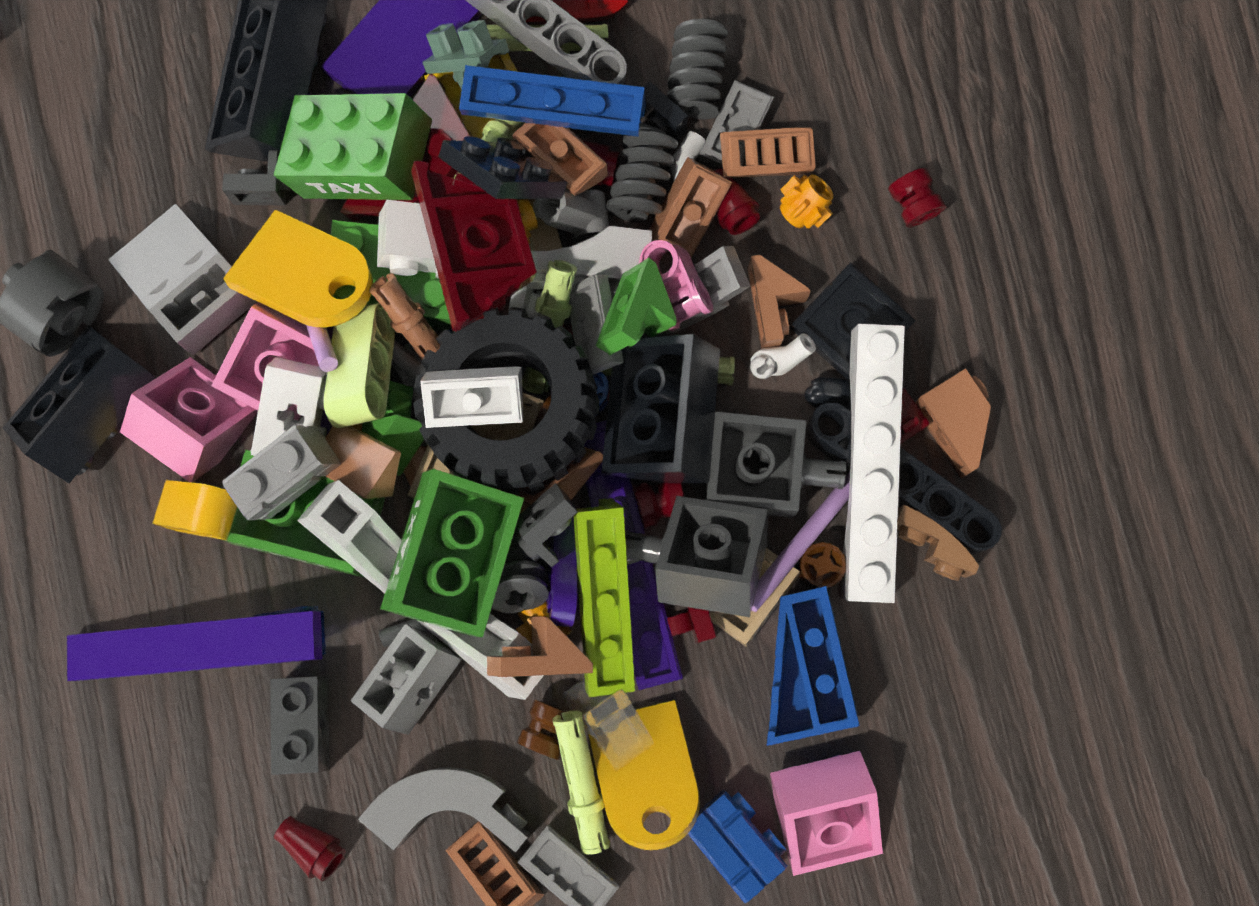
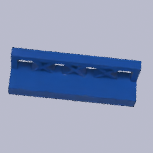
M465 65L459 110L462 115L639 137L641 118L644 117L646 106L645 88Z

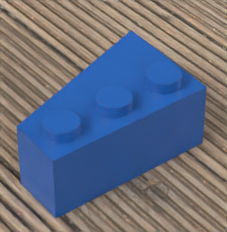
M825 586L781 596L767 746L860 726L828 588Z

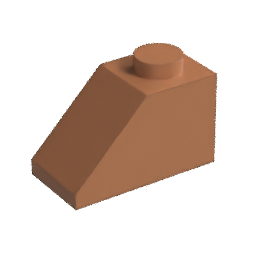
M966 369L925 393L915 402L930 423L927 427L961 479L979 468L991 405L987 401L989 395L986 387L978 377H971Z

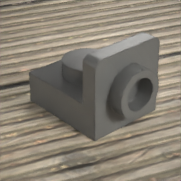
M269 150L267 174L256 169H241L238 171V174H223L222 191L233 205L285 206L286 191H291L292 189L273 176L280 153L278 150Z
M557 483L519 515L516 524L521 535L517 542L524 552L534 561L542 557L551 567L557 564L559 560L547 539L550 536L562 533L569 526L572 517L577 513L569 496Z

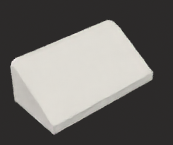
M521 367L426 372L421 379L426 428L523 422Z

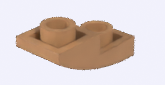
M906 505L898 508L897 530L900 531L898 537L917 546H924L925 542L929 543L930 546L924 561L935 565L933 570L935 573L955 581H959L961 576L966 578L977 573L978 563L950 532L934 520Z

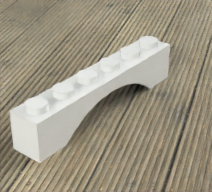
M386 200L379 213L377 267L390 268L392 274L401 276L415 275L418 271L433 272L439 278L420 204ZM609 226L596 236L571 247L550 251H531L537 274L534 280L525 287L543 289L548 262L563 260L577 267L572 285L595 274L608 275L610 292L612 293L617 290L622 274L639 264L642 250L647 244L652 242V231Z
M858 324L851 331L849 374L851 390V466L848 513L843 547L846 571L841 583V598L847 601L894 603L905 326Z
M334 481L324 488L297 521L385 594L401 539L374 509L341 481ZM491 614L489 615L483 638L469 636L417 620L508 697L526 700L544 676H487V656H502L503 646H531L532 654V644L527 639Z

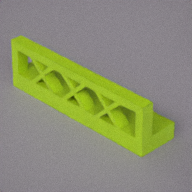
M612 498L598 499V507L576 509L577 513L574 515L583 654L593 663V673H584L585 689L589 697L635 692L624 508Z

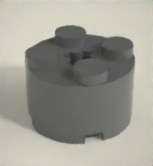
M47 250L26 265L22 263L12 265L4 274L2 283L6 288L0 297V324L36 351L41 352L45 356L53 357L69 349L78 337L73 333L82 322L89 326L94 322L102 307L104 293L94 280L53 250Z

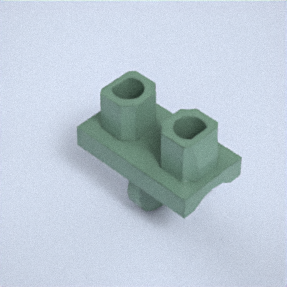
M485 20L466 23L457 29V33L453 23L442 24L426 34L433 55L424 60L423 65L427 74L453 72L454 81L458 82L462 89L465 65L490 68L488 65L494 55H503L510 50L506 39H491Z

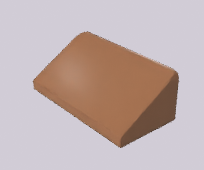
M524 123L512 134V138L522 144L532 157L553 166L552 172L568 182L566 189L574 196L598 184L608 176L607 164L569 128Z
M687 157L661 205V214L656 215L649 228L652 231V241L663 240L681 246L687 250L692 258L732 182L701 163Z
M333 426L325 439L340 460L341 465L326 477L333 481H341L352 492L366 499L393 496L401 452L352 426L342 428Z

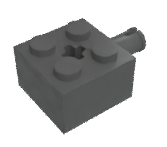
M715 412L709 483H706L704 500L767 509L768 516L793 518L799 511L800 489H802L803 485L833 487L843 490L846 475L842 474L843 471H846V461L806 458L804 453L805 420ZM750 457H756L758 465L765 467L760 469L758 475L751 474L750 468L743 465L747 464Z
M676 496L668 527L663 537L625 530L627 559L657 564L655 571L658 602L750 617L767 547L768 510Z

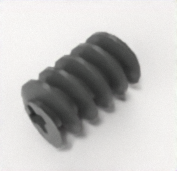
M692 19L682 22L674 30L675 42L671 50L673 58L669 66L671 75L667 81L669 91L666 96L688 115V118L700 120L713 119L719 114L718 107L710 103L718 102L721 98L720 91L713 87L720 86L723 82L722 75L716 71L722 70L725 66L724 59L719 55L724 54L727 49L726 43L721 39L727 37L728 30L723 24L715 20Z
M643 123L640 125L639 137L624 136L622 142L624 150L620 152L618 159L620 166L616 168L614 175L617 182L611 186L610 194L612 199L607 202L606 207L609 213L631 222L647 221L648 214H661L662 206L652 201V198H665L666 190L656 185V182L665 183L669 181L670 174L660 167L673 165L674 158L664 151L677 149L678 142L658 128Z
M517 526L515 527L492 604L493 609L502 613L513 614L534 609L543 605L548 599V563L542 557L534 561L524 552L517 542V539L521 536Z

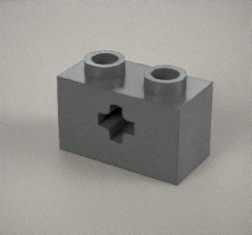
M328 677L270 679L271 775L317 773L330 770Z

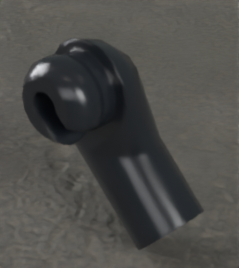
M819 376L811 381V386L807 387L804 392L806 401L815 408L828 401L839 403L851 411L850 382L845 379Z

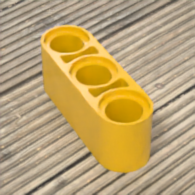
M165 480L152 524L191 535L227 541L237 506L226 489L201 483Z

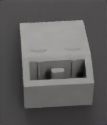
M177 204L173 205L108 259L150 313L172 338L192 355L196 354L257 302L228 287L223 278L232 266Z

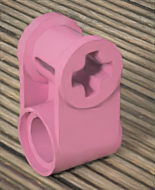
M663 240L652 241L644 247L640 254L639 263L647 258L656 262L676 315L677 323L669 329L673 332L679 329L681 322L701 312L706 315L713 311L710 295L700 280L691 256L686 249ZM670 252L673 257L672 267L668 272L662 274L659 268L660 259L665 253Z

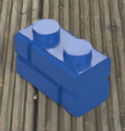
M722 790L699 810L696 822L688 835L740 899L747 903L787 868L788 865L780 857L787 850L769 828L762 834L750 821L756 812L739 792L730 797L725 790Z

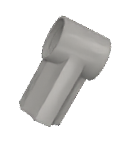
M565 188L562 199H536L533 202L535 216L542 219L546 225L570 232L572 242L575 244L588 240L609 227L605 193L599 190H586L574 196Z

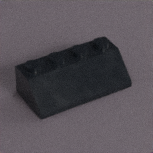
M238 0L204 150L211 153L268 162L269 150H278L280 152L294 96L310 95L308 89L311 75L319 59L317 52L319 38L327 22V13L325 11L328 0Z

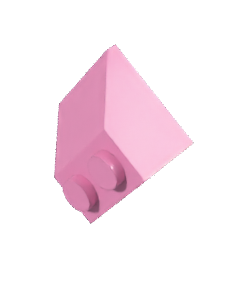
M257 302L250 308L211 386L258 410L265 368L273 359L278 357L319 366L307 326ZM292 404L288 410L294 412L293 420L299 421L301 415L297 413L298 405Z
M189 357L131 394L120 433L185 480L192 483L220 463L258 413V410L212 387L211 385L216 375Z
M860 751L837 755L828 759L800 766H792L770 773L774 802L793 876L883 854L877 791Z

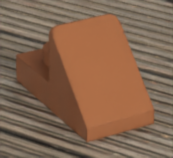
M754 255L750 258L747 270L761 349L781 346L784 339L783 335H789V323L785 308L778 309V307L804 303L807 301L811 291L807 286L761 255Z
M532 617V654L531 646H503L502 656H487V676L517 677L593 673V663L548 617Z

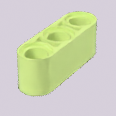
M379 303L365 306L349 321L334 326L332 346L338 366L335 370L327 372L324 409L329 422L336 428L374 421L385 416L395 330L390 325L391 318Z

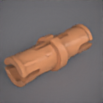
M389 273L386 275V278L382 276L371 285L369 291L391 318L390 325L395 332L403 334L421 361L427 350L436 353L440 348V344L436 340L438 335L423 316L425 310L422 306L411 300L394 274Z

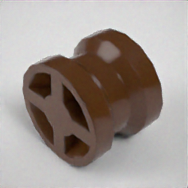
M820 542L813 544L797 562V570L800 571L799 579L810 589L834 586L842 579L846 571V561L843 553L831 543Z

